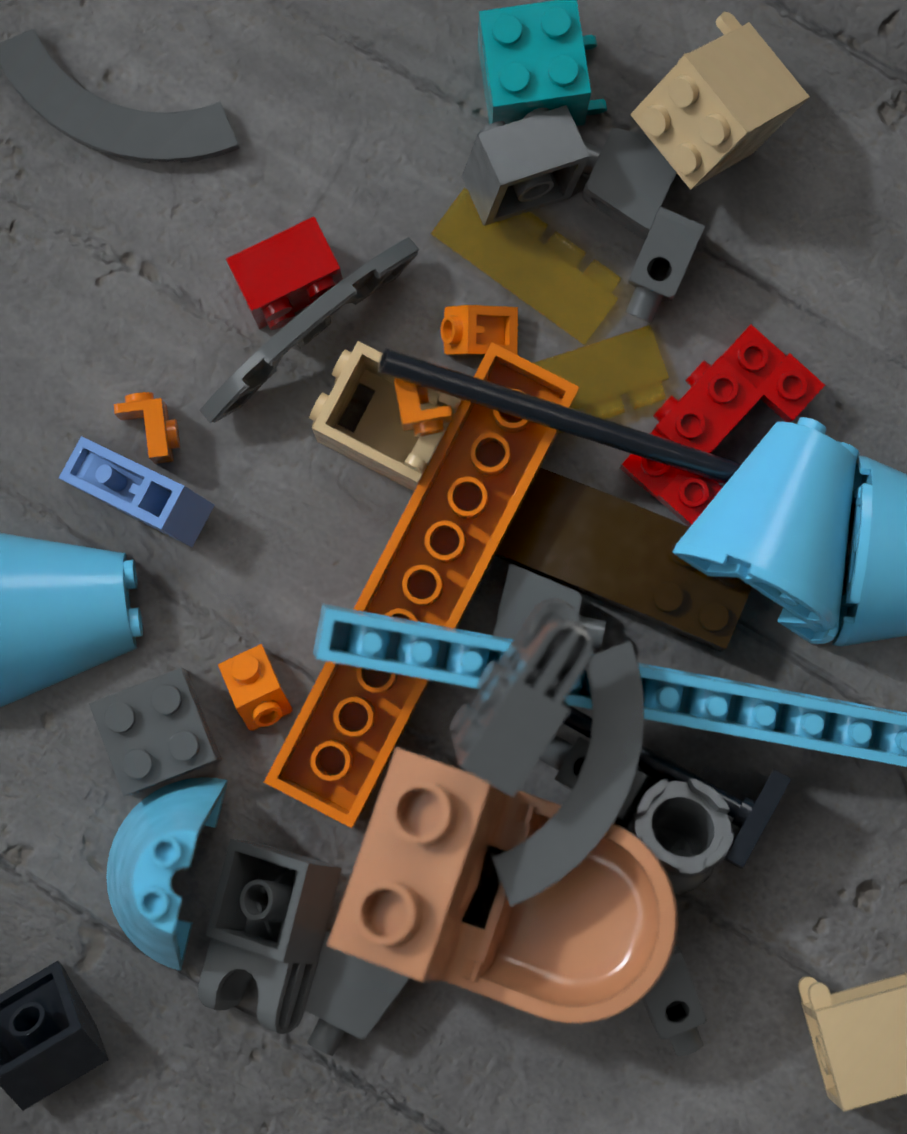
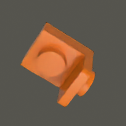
M484 305L445 307L444 318L441 323L444 353L446 355H485L491 342L518 355V307Z
M393 377L403 431L414 429L415 436H427L443 432V424L451 423L453 419L451 406L421 410L420 404L429 403L427 388Z

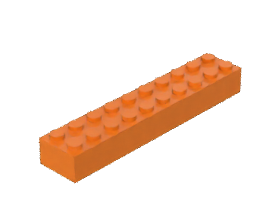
M491 342L474 377L569 408L572 407L580 388ZM461 400L452 422L449 423L353 610L457 629L559 430ZM326 661L264 783L353 828L359 820L430 680Z

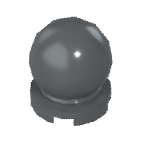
M667 779L659 781L645 792L634 814L630 817L625 830L634 834L653 851L668 874L674 894L683 895L696 889L709 879L714 867L725 857L734 839V833H731V823L727 815L729 812L728 804L715 789L697 779H689L688 782L672 781L667 783Z

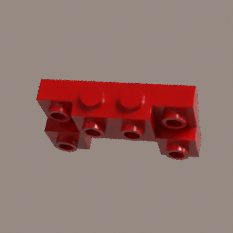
M750 324L712 365L704 360L685 381L691 388L680 400H677L673 395L666 400L653 415L659 423L650 434L711 453L760 399L785 422L791 423L823 389L825 384L792 354L789 353L786 356ZM630 454L620 466V469L636 484L654 496L688 527H691L723 488L714 480Z

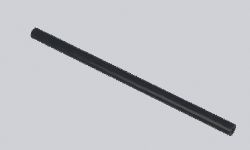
M387 348L383 351L379 361L378 372L717 482L726 484L742 465L741 463Z

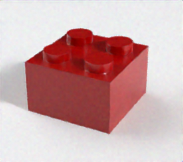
M315 216L226 258L233 277L259 329L269 326L270 330H275L285 326L296 317L295 312L309 306L343 280L341 269Z

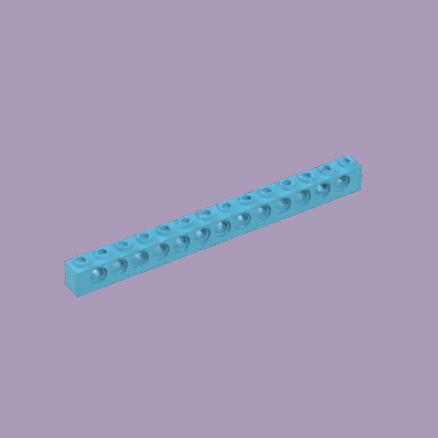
M322 604L313 654L316 659L478 688V681L487 665L491 661L498 663L514 639ZM638 663L643 689L644 719L907 767V712ZM584 668L565 700L568 705L592 709L589 678L586 668Z

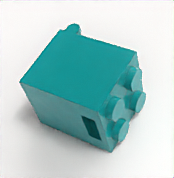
M553 0L479 11L478 52L489 124L497 121H504L506 124L523 119L529 112L538 108L553 110L567 105L575 125L581 126L585 125L587 115L607 111L605 99L590 100L591 88L585 50L596 48L597 39L595 35L582 36L577 0Z

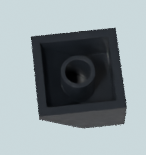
M59 961L54 962L0 994V1087L22 1111L109 1060L97 1025Z

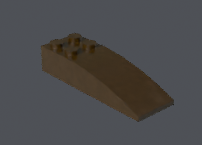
M543 468L539 469L495 556L719 652L727 648L752 589V586L738 577L707 576L672 553L678 541L690 527Z

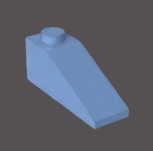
M82 436L59 476V479L190 547H193L215 506L186 486Z

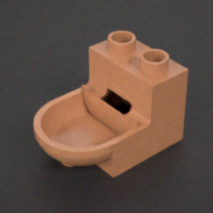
M396 748L327 946L419 981L448 982L552 1021L584 1023L617 1015L635 1005L653 989L667 968L674 950L678 929V912L672 884L659 859L634 834L619 825L612 824L597 846L582 862L555 884L537 895L510 907L501 882L485 929L462 922V918L479 883L487 845L505 851L511 850L541 829L562 805L519 790L513 798L471 773Z

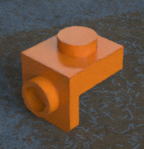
M141 392L126 395L125 403L114 404V413L120 420L144 418L148 455L154 464L174 462L172 449L180 448L179 429L176 419L169 420L167 405L162 398L154 399V393Z
M262 644L218 664L233 703L250 731L273 725L281 717L293 711Z

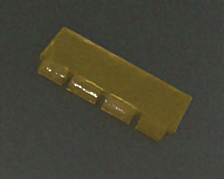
M464 187L433 229L431 235L585 346L618 301V298L611 293L622 278L596 259L582 273L577 268L587 253L557 231L553 233L545 245L539 242V239L549 225L530 211L484 226L469 191Z
M651 325L534 362V364L580 387L578 396L571 407L572 409L582 408L584 413L603 419L625 413L620 395L628 393L633 410L666 400L661 382L669 380V376Z

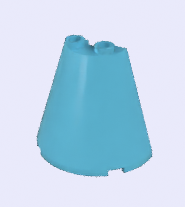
M801 417L797 424L782 421L775 423L678 541L672 553L707 576L738 577L783 607L777 621L778 623L810 644H825L834 639L839 626L855 467L860 453L852 445L836 441L825 435L827 429L822 423L811 418Z
M860 455L856 461L852 503L856 505L846 594L842 595L839 626L832 643L835 646H847L907 636V474Z
M0 533V707L137 649L136 637L143 636V623L140 608L130 607L129 589L137 588L138 581L134 560H127L126 553Z
M190 778L171 783L154 791L136 805L124 819L115 835L109 852L106 876L107 891L113 913L120 927L131 942L145 955L160 964L179 971L182 969L193 922L177 919L182 897L176 895L172 890L171 878L173 873L179 868L190 867L197 837L203 826L217 827L228 780Z

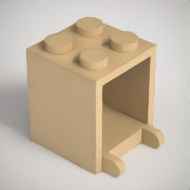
M723 12L716 19V25L724 35L690 53H685L673 69L630 114L690 190L753 154L810 98L751 23L748 22L742 26L729 12Z
M358 341L352 352L345 349L339 357L332 372V376L336 377L330 395L322 392L318 397L309 416V419L313 420L312 430L317 442L415 491L449 423L443 424V432L433 435L415 436L414 429L403 431L394 379L391 376L378 372L382 353ZM361 384L375 391L353 433L338 425L356 388ZM427 388L429 403L420 404L421 410L451 406L454 416L462 399Z
M907 973L830 994L826 985L817 982L814 978L810 976L801 978L798 982V990L802 1001L801 1005L827 1097L841 1110L847 1111L907 1094Z

